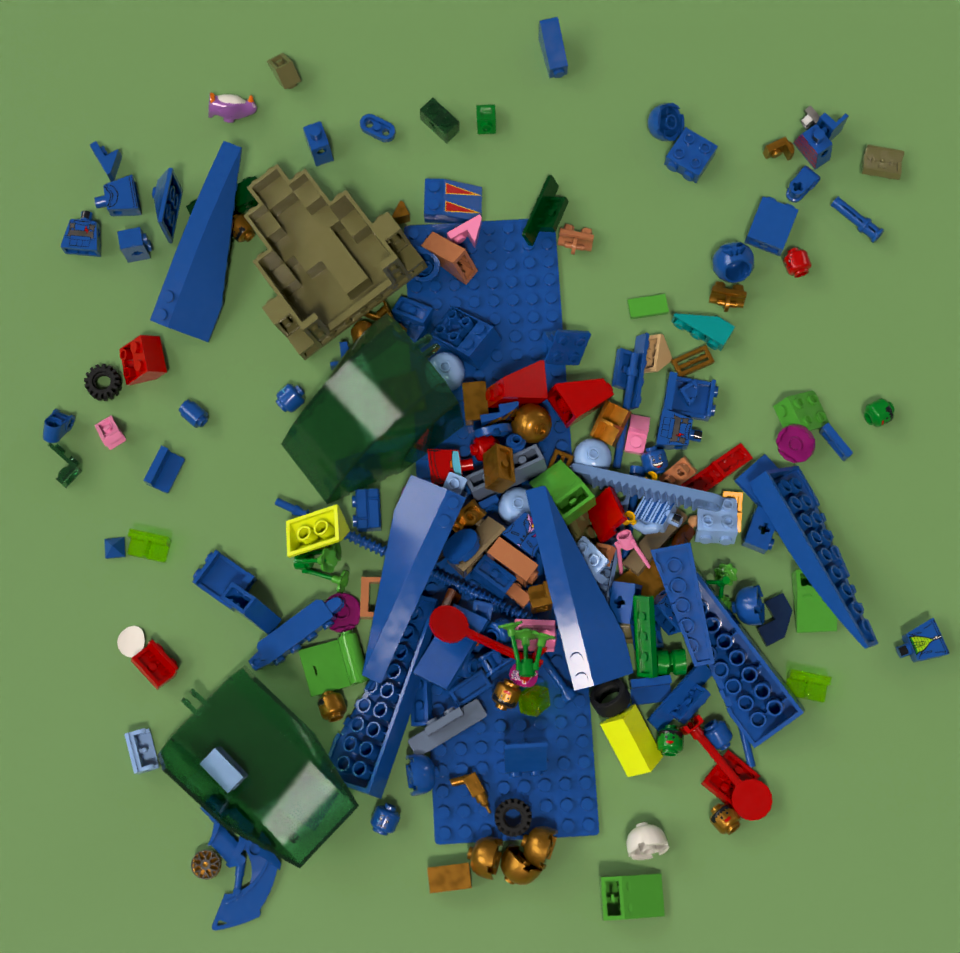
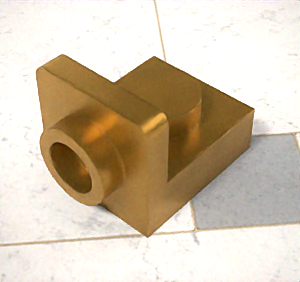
M785 136L766 145L763 155L768 159L770 157L776 158L784 153L786 159L790 160L794 155L795 149L792 142L788 141Z

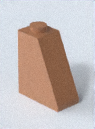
M432 232L421 245V247L439 258L442 268L465 285L478 272L466 249L435 232Z

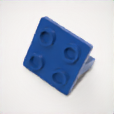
M560 329L552 332L544 331L541 338L549 348L544 360L545 363L579 365L591 333L589 331Z

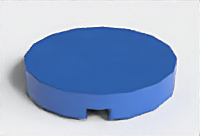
M501 423L479 428L473 431L474 439L482 436L488 437L493 435L495 438L508 435L512 432V426L510 423Z
M469 528L454 533L447 540L443 548V556L451 564L455 565L460 564L459 562L462 560L464 562L470 560L480 547V536L473 529Z

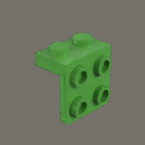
M814 391L788 396L773 406L783 428L791 424H800L809 431L820 429L829 423L827 415Z

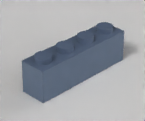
M537 444L513 454L515 483L508 489L547 470L545 459ZM484 468L464 477L467 479L468 489L477 504L486 498L499 494L498 492L485 489Z

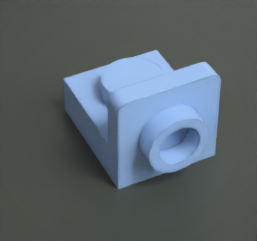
M449 472L443 488L466 497L467 492L464 491L467 479Z

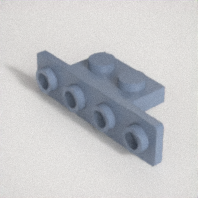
M475 699L462 708L458 707L455 709L453 706L444 712L445 716L437 719L435 717L429 720L424 731L408 740L413 752L424 755L487 717L479 700Z

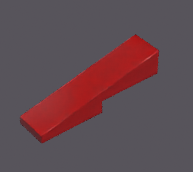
M740 443L680 486L708 492L751 461L753 457L743 444Z

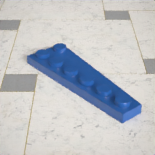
M691 542L651 550L694 667L715 663Z

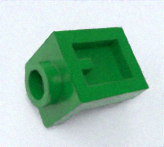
M476 105L477 133L495 134V105Z

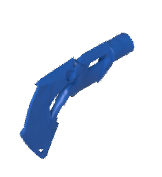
M212 796L200 808L214 823L208 846L211 845L227 862L226 865L229 868L236 866L233 893L224 894L212 924V929L216 931L249 922L261 915L260 909L272 889L277 869H281V862L261 835L257 842L254 841L253 837L250 836L252 828L235 810L228 811L215 796ZM226 817L240 831L238 842L221 825ZM246 850L251 862L252 875L250 885L241 890L247 861L246 856L242 852ZM221 920L227 924L218 925V922Z

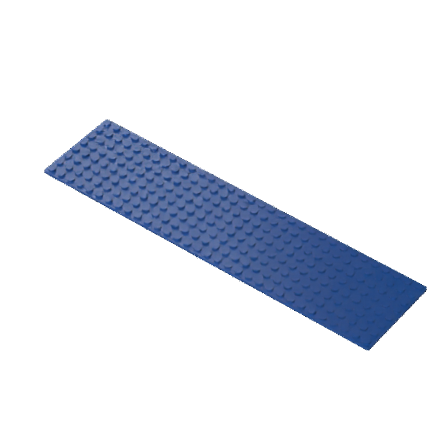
M528 219L482 221L476 248H474L468 237L462 243L457 244L466 249L478 270L467 285L441 266L438 278L428 282H420L413 278L407 283L408 299L434 309L428 328L418 347L410 344L411 372H418L426 404L425 409L413 412L416 477L431 482L427 449L459 450L460 460L472 458L474 470L462 471L463 477L484 468L483 461H478L470 453V444H473L474 440L473 431L481 428L480 420L473 421L474 425L466 426L462 384L454 391L439 392L428 383L426 370L431 358L443 352L452 353L430 337L429 334L452 306L493 326L502 340L480 368L477 369L460 359L465 369L464 381L462 383L485 381L486 390L501 378L540 360H545L549 348L541 338L543 332H552L557 329L563 330L556 232L539 231L534 245L529 246L522 236ZM463 223L405 226L404 234L412 245L421 246L432 232L447 239V232ZM545 363L548 394L555 384L567 382L566 366ZM546 399L538 405L546 409L551 416V431L541 442L526 443L525 449L537 444L548 468L555 449L572 455L570 427L566 428ZM488 408L489 413H496L498 408ZM510 434L497 438L500 445L505 446L506 439ZM557 455L555 463L560 460V455ZM565 458V459H564L563 462H564L565 464L567 463L568 458ZM533 477L512 488L521 487L524 489H532L529 482L536 477ZM467 483L464 488L467 495L463 507L473 499ZM506 491L497 494L499 500ZM498 506L486 511L487 514L483 517L484 520L489 516L506 529L509 527V525L502 521L498 513ZM473 525L470 529L475 530V525ZM453 530L451 531L448 538H450L455 533ZM538 552L533 558V561L538 564V578L532 585L528 584L526 588L521 585V589L524 591H528L529 587L543 584V581H546L541 555ZM446 558L436 563L434 571L439 570L440 574L444 572L445 576L449 575L451 579L454 577L455 581L460 580V583L465 582L466 586L470 584V587H475L477 591L480 589L481 593L486 592V595L489 596L491 594L492 598L497 597L470 577L472 571L463 578L447 563ZM430 577L422 596L438 599L439 607L449 589L448 585L443 586L442 582L438 584L437 580L432 581ZM461 592L460 595L462 597L458 606L472 612L474 597L469 598V595L464 596V593ZM507 594L505 595V598L502 600V603L507 602V605L509 606L510 604H512L513 608L518 607V610L523 609ZM530 602L523 609V612H528V615L532 614ZM553 605L552 610L533 614V617L536 618L538 616L539 620H555L556 628L558 627ZM494 607L491 622L505 618L513 623L517 618H511L510 614L506 616V612L501 613L499 609L496 611ZM432 633V636H431V641L433 640V638H434V636H435L433 633ZM557 637L555 651L545 652L544 654L567 686L573 688L562 641ZM479 643L478 646H475L472 653L478 659L493 649ZM501 653V656H502L503 658H505V659L510 658V657H508V656H506V655H504V654ZM515 659L500 671L488 677L493 686L473 699L479 700L487 717L430 751L433 765L438 766L439 778H435V785L432 788L436 844L475 843L483 837H494L503 841L523 840L525 834L529 835L532 829L539 826H546L557 830L558 833L553 835L557 838L599 834L589 687L576 690L579 695L571 702L565 704L561 698V690L544 666L541 665L535 685L530 688L519 686L522 693L516 707L512 709L507 708V711H504L495 706L496 703L492 700V694L499 681H504V679L510 680L509 672L516 663ZM478 663L477 671L482 669L486 675V671L482 667L481 663ZM457 677L451 688L467 678ZM431 683L432 719L435 717L440 719L445 716L444 712L453 706L455 709L458 707L448 691ZM547 742V771L542 772L543 775L530 776V772L522 773V777H510V774H505L504 745ZM476 772L489 797L487 799L491 813L489 814L485 807L477 803L475 797L472 798L465 784L453 787L449 779ZM515 798L522 800L528 805L532 814V822L525 833L520 836L511 837L501 833L497 828L495 812L503 801ZM515 809L509 810L505 814L507 824L510 826L518 825L521 822L520 812Z

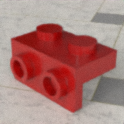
M154 640L149 641L147 647L131 658V662L157 690L174 678L179 669L176 661L171 657L169 658L164 652L163 647Z

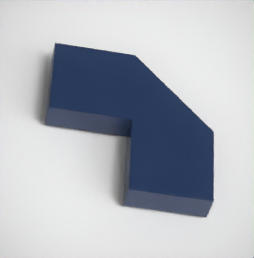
M783 593L764 602L773 618V621L757 628L766 647L783 639L787 632L793 610Z

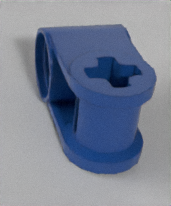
M804 166L790 182L786 192L787 199L794 203L799 202L816 186L821 177L808 166Z
M54 409L52 414L44 421L43 439L49 443L59 442L72 429L75 416L61 413L59 409Z
M504 644L508 647L513 648L510 644ZM492 650L477 660L486 671V677L488 678L514 659H505L501 656L500 652Z

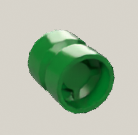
M684 648L673 649L672 652H669L667 649L657 650L658 676L669 675L671 672L674 675H686L687 661Z

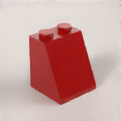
M544 360L511 373L488 387L485 395L488 401V408H498L499 404L518 401L520 408L527 403L540 404L548 399Z
M604 378L557 383L548 392L547 400L566 428H569L604 406L605 401H609L614 393L612 386Z

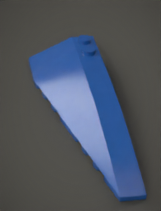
M223 141L200 191L150 318V321L209 342L223 307V291L226 284L225 275L228 267L227 259L233 227L232 218L233 211H235V194L238 186L237 178L242 154L241 147Z
M799 466L764 471L749 484L753 494L760 501L763 511L768 515L791 556L816 592L854 638L865 649L876 646L878 641L870 622L862 615L864 612L863 605L858 603L854 594L857 592L855 586L850 585L847 579L850 575L839 548L832 543L834 536L830 530L826 529L824 524L827 521L824 513L819 512L818 506L820 503Z
M413 475L410 476L393 513L362 676L380 684L466 501L465 497Z
M546 485L525 490L574 691L596 686L634 673L624 632Z
M696 569L715 663L708 664L711 674L716 681L730 717L751 745L756 748L805 712V708Z
M421 595L381 684L371 679L364 688L365 693L354 705L356 708L350 717L347 716L343 723L345 726L335 736L320 776L321 779L379 799L382 798L421 680L413 671L430 645L432 631L429 626V618L434 609L438 607V599Z

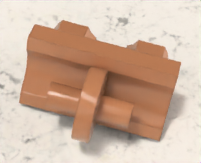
M565 224L563 229L560 228L558 245L572 249V255H575L576 250L591 252L594 239L592 229L583 228L581 232L574 231L575 227L569 224Z
M684 456L658 479L661 482L680 486L694 475L697 469Z

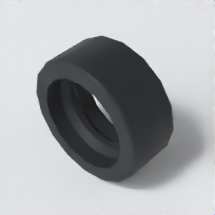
M618 678L596 685L590 693V702L597 714L608 718L622 713L628 707L631 699L625 684ZM619 692L612 701L602 703L607 695Z

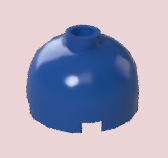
M664 103L656 106L648 116V129L654 138L659 141H675L684 130L685 121L684 115L680 114L678 110L680 109L678 105Z
M760 585L741 589L736 595V600L732 601L733 613H737L739 620L744 624L756 626L763 625L765 622V605L761 600L763 592Z
M423 754L407 755L406 760H410V765H406L408 787L413 788V792L410 793L411 796L428 793L435 785V778H439L438 766H434L432 760Z

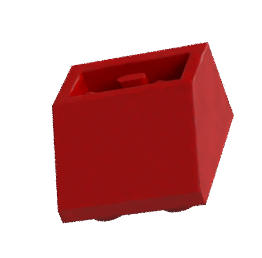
M140 335L119 349L126 385L156 380L167 373L160 336Z

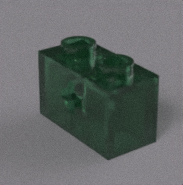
M434 98L430 99L420 109V120L446 144L460 132L459 121Z

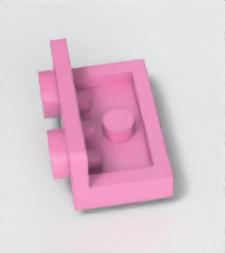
M515 619V622L522 621V624L518 625L515 630L529 628L539 633L555 636L554 640H547L545 644L547 647L546 652L555 651L557 641L555 620ZM538 638L530 640L528 651H535L538 647ZM516 640L518 651H524L521 640Z

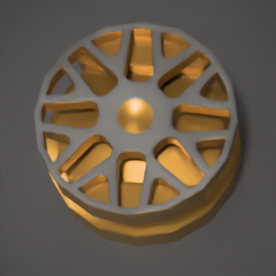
M211 850L199 851L191 861L192 872L200 879H212L221 870V859L217 853Z

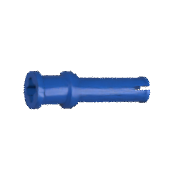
M839 196L831 204V207L855 224L860 233L863 232L867 235L872 243L876 242L884 232L883 228H878L872 223L870 218H864Z

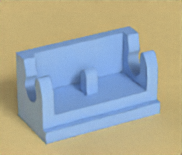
M149 728L124 734L134 774H142L160 768Z
M221 746L214 748L200 763L227 793L236 789L248 777V774Z

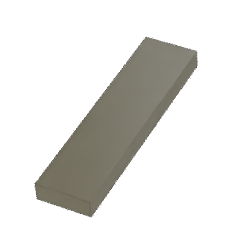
M679 509L676 510L675 514L683 516V524L688 517ZM669 524L664 533L647 534L639 542L638 547L649 563L653 560L651 550L663 548L679 529L678 527ZM635 549L622 562L625 568L637 576L647 567Z

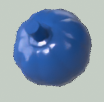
M734 241L723 244L712 258L713 271L719 279L727 283H737L745 280L754 269V254L749 246L742 242Z

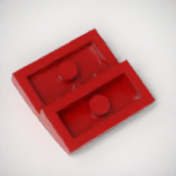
M610 486L596 498V505L587 511L599 542L602 544L617 534L616 528L628 520L614 488Z
M727 750L722 757L742 781L759 779L760 775L731 751ZM716 764L701 785L723 803L732 806L731 795L735 786Z

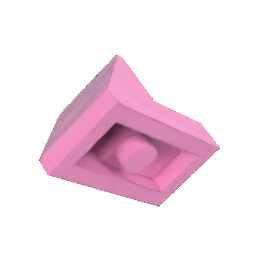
M479 214L447 232V239L453 243L460 244L468 237L474 248H476L482 226L481 215Z
M631 414L624 452L637 455L644 453L650 425L649 417Z
M112 416L94 425L102 442L110 450L126 441L125 436Z

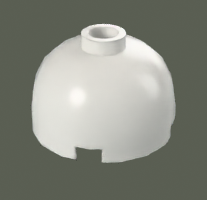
M647 822L637 824L636 828L629 833L626 841L629 858L632 857L633 860L653 858L651 854L658 852L660 856L669 849L667 838L660 827L648 824Z

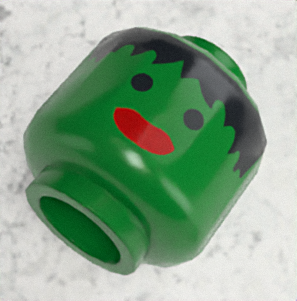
M880 398L866 405L864 418L869 425L880 427L892 421L894 417L893 412L895 411L894 406L891 402Z
M665 725V728L657 733V749L664 756H678V753L683 750L684 734L675 725Z

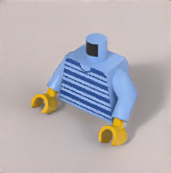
M654 471L648 472L652 480H657V474ZM643 496L634 513L632 511L625 512L629 520L622 524H631L632 528L644 535L658 532L664 533L669 524L679 528L683 522V516L675 514L677 510L676 503L670 506L668 501L661 504L659 499L656 502H653V498L647 501L645 496Z

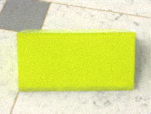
M338 504L286 521L287 557L291 558L344 539L350 532V529Z
M636 704L600 723L627 777L651 772L663 758Z

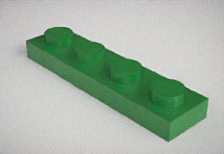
M634 595L633 609L637 676L655 678L658 677L654 596Z

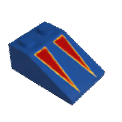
M425 179V223H464L479 214L482 217V187L447 179Z

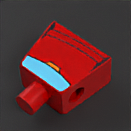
M427 449L431 483L443 487L449 472L463 477L462 471L474 470L472 458L460 460L459 450Z

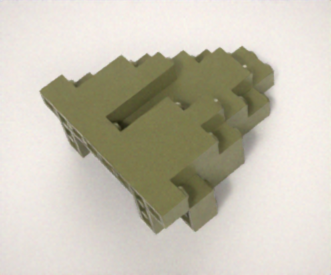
M276 164L274 167L269 168L261 177L253 180L247 187L258 202V205L250 208L244 217L268 249L260 253L253 260V263L277 294L275 298L269 299L262 309L273 324L288 338L304 360L308 359L428 267L389 212L378 216L371 223L347 190L337 194L330 202L306 169L296 173L289 180L279 165Z

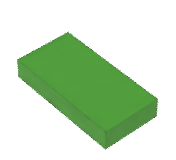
M666 294L627 300L630 320L669 313Z

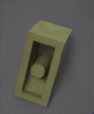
M284 53L267 60L273 74L284 89H292L301 81L293 62Z

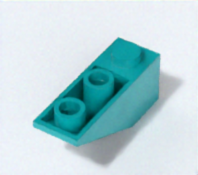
M675 313L671 321L676 328L688 331L693 338L701 339L711 349H718L719 351L723 349L735 328L732 324L715 316Z

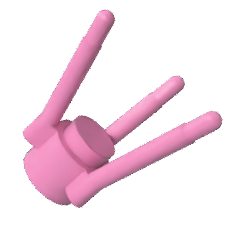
M628 529L620 531L616 536L618 541L614 543L617 550L619 575H623L621 548L626 551L634 548L647 568H651L648 560L638 547L632 532Z

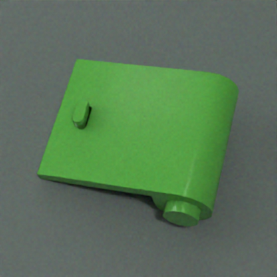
M352 630L342 632L341 637L337 640L298 650L311 697L322 695L326 691H336L370 680L362 676L365 660L358 635L353 633Z

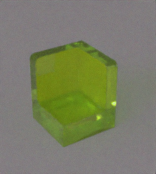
M534 685L523 690L518 699L520 713L537 717L550 707L548 688Z

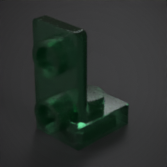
M48 443L47 445L69 464L59 471L56 478L59 483L67 488L82 472L78 467L80 463L72 456L67 458L64 455L66 451L59 444L54 446L52 443Z

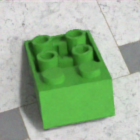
M559 460L529 482L532 488L546 485L567 526L596 505L593 493L562 460Z
M801 569L795 570L791 576L796 633L837 631V617L816 592Z
M662 874L599 877L602 920L665 916Z

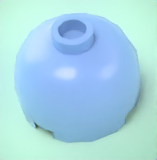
M443 352L436 354L427 365L426 375L428 383L439 392L456 390L464 381L465 369L462 361L452 353Z
M596 438L580 442L573 453V463L608 470L612 461L608 445Z
M521 487L511 488L501 496L498 503V513L502 521L510 526L524 512L531 515L525 491L527 489Z

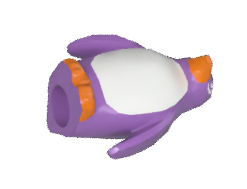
M214 93L209 94L208 118L218 115L223 117V121L233 123L235 119L250 116L257 110L252 95L249 96L248 100H244L232 94L218 96L214 95Z

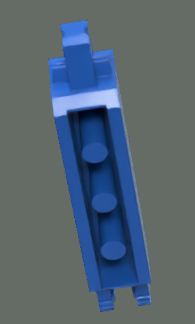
M338 597L330 599L328 602L316 599L258 642V652L249 660L252 668L258 671L268 665H280L286 660L285 656L298 652L302 648L301 645L306 641L311 642L317 638L319 631L332 627L335 624L334 620L337 619L335 614L340 612L345 606L344 600Z

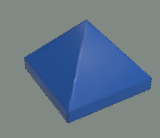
M125 537L105 539V559L126 557Z

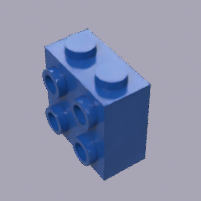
M685 127L666 156L664 165L670 171L681 174L687 181L697 183L716 154L718 146Z

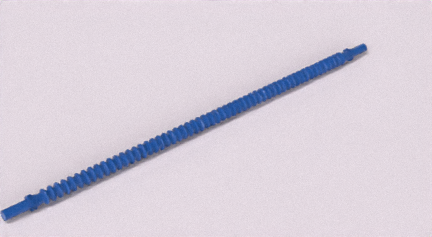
M277 498L275 501L276 506L291 512L292 515L300 517L310 513L309 509L304 510L300 506L293 505L280 498ZM350 529V532L344 537V540L354 541L355 545L358 543L360 547L364 546L365 550L369 548L370 552L380 553V557L386 555V545L382 547L381 543L376 544L377 542H372L371 538L361 537V534L357 535L356 531L351 532ZM433 570L430 576L432 581L437 580L438 584L442 582L443 586L448 585V588L452 587L454 590H458L459 594L463 592L464 596L469 595V598L474 597V600L478 599L495 603V610L499 609L501 613L506 612V616L510 614L511 618L539 620L538 616L535 618L533 614L528 615V612L524 613L523 609L518 610V607L513 608L512 604L509 606L507 602L502 603V599L498 601L496 600L497 597L492 598L491 594L488 596L486 592L481 593L480 589L477 591L475 587L471 588L470 584L466 586L465 582L455 581L454 577L451 579L449 575L445 576L444 572L440 574L439 570ZM557 627L556 634L559 640H561L559 628Z

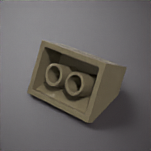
M489 516L485 520L482 518L475 525L476 529L474 531L480 536V547L476 554L466 562L462 560L459 562L460 564L456 565L451 564L447 560V563L463 578L473 570L484 555L487 556L488 550L499 536L502 538V533L506 530L503 525Z

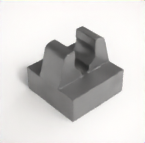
M811 105L805 109L806 117L801 120L806 130L812 125H816L820 117Z

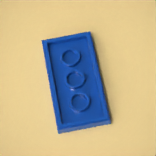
M454 604L453 607L462 611L466 616L469 629L483 634L489 624L488 619ZM434 636L413 673L449 691L478 642L464 637L458 643H447Z

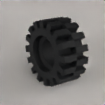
M97 364L95 369L91 367V372H87V378H84L85 388L98 401L103 399L106 402L108 398L113 400V396H118V390L121 391L122 389L120 386L122 384L120 375L110 365L102 364L100 366ZM102 376L110 378V385L106 389H99L96 386L97 380Z
M515 798L503 801L495 812V824L499 831L507 836L516 837L522 835L529 829L532 822V814L528 805L522 800ZM511 809H515L521 814V822L516 826H510L505 821V814Z

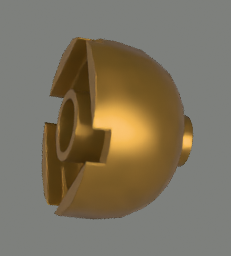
M527 403L515 412L516 417L511 423L512 431L526 440V443L541 442L549 435L552 422L551 416L546 409L538 404Z
M539 826L532 829L529 835H524L521 846L524 847L525 859L531 865L545 870L547 865L543 863L545 859L550 860L557 839L553 835L557 834L558 831L550 827Z
M483 837L475 843L474 847L470 846L467 859H471L470 866L476 875L489 880L494 879L492 874L496 875L502 852H499L498 849L499 846L503 847L502 839Z
M510 844L504 851L500 863L505 880L512 885L515 883L527 885L533 882L540 875L542 869L531 865L525 859L524 853L518 850L520 846Z

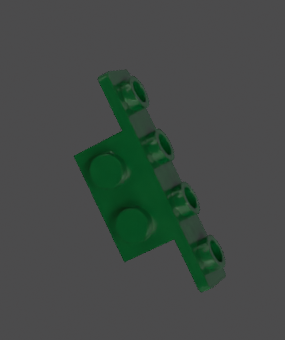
M548 175L543 184L540 195L523 229L522 236L529 246L534 245L539 231L556 232L569 202L566 197H555L559 185L552 175Z

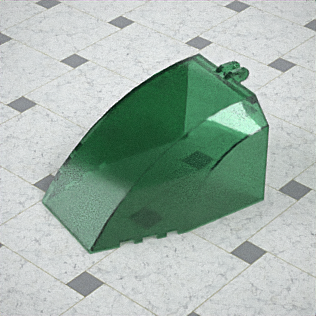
M387 313L364 331L350 346L291 426L281 443L326 504L346 497L355 490L367 488L372 483L383 481L388 476L403 472L426 455L427 449H434L464 426L458 400L445 380L428 360L429 357L440 349L439 344L435 343L421 352L420 349L427 345L433 337L430 334H426L414 343L399 323Z
M244 665L230 675L207 699H204L194 688L190 690L191 695L202 704L196 709L188 699L183 698L181 700L193 714L170 736L157 756L163 771L225 829L233 831L240 835V837L259 845L262 849L268 850L277 855V857L301 868L359 805L316 734L262 680ZM219 746L248 774V777L230 793H227L200 765L207 755Z

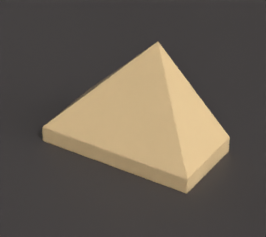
M662 334L649 336L650 344L647 350V364L644 373L659 372L673 360L665 337Z

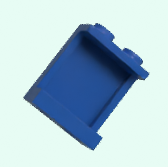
M763 196L744 243L780 256L799 210L791 204H782L772 197L766 198Z
M670 372L667 379L663 409L691 419L708 422L710 417L715 414L716 405L713 404V398H717L719 386H715L716 380L712 379L711 382L697 380V397L688 406L678 389L695 379L678 377V373Z
M215 550L214 553L211 552L206 557V563L203 568H199L194 573V580L192 582L234 612L235 609L220 599L222 594L232 582L249 592L257 579L251 573L222 555L218 550Z

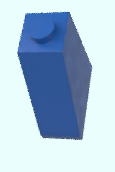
M558 17L539 21L538 39L549 78L563 77L567 74L568 63Z
M233 582L220 597V599L268 635L282 621L280 617L256 597Z

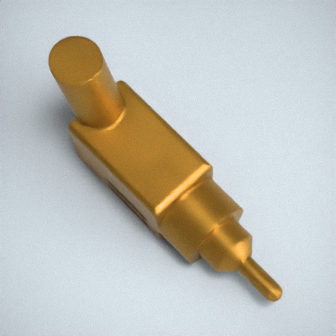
M476 772L449 779L453 787L465 784L472 798L475 797L477 803L485 807L489 814L491 813L488 807L489 801L487 798L489 797Z

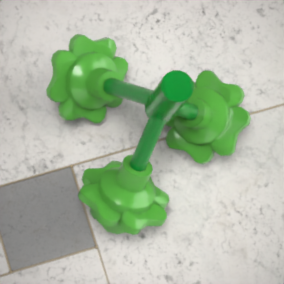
M720 563L719 568L717 567L714 570L716 573L715 580H706L708 584H717L720 587L718 597L730 611L732 602L729 597H725L723 594L724 586H731L733 581H737V569L733 568L731 563Z

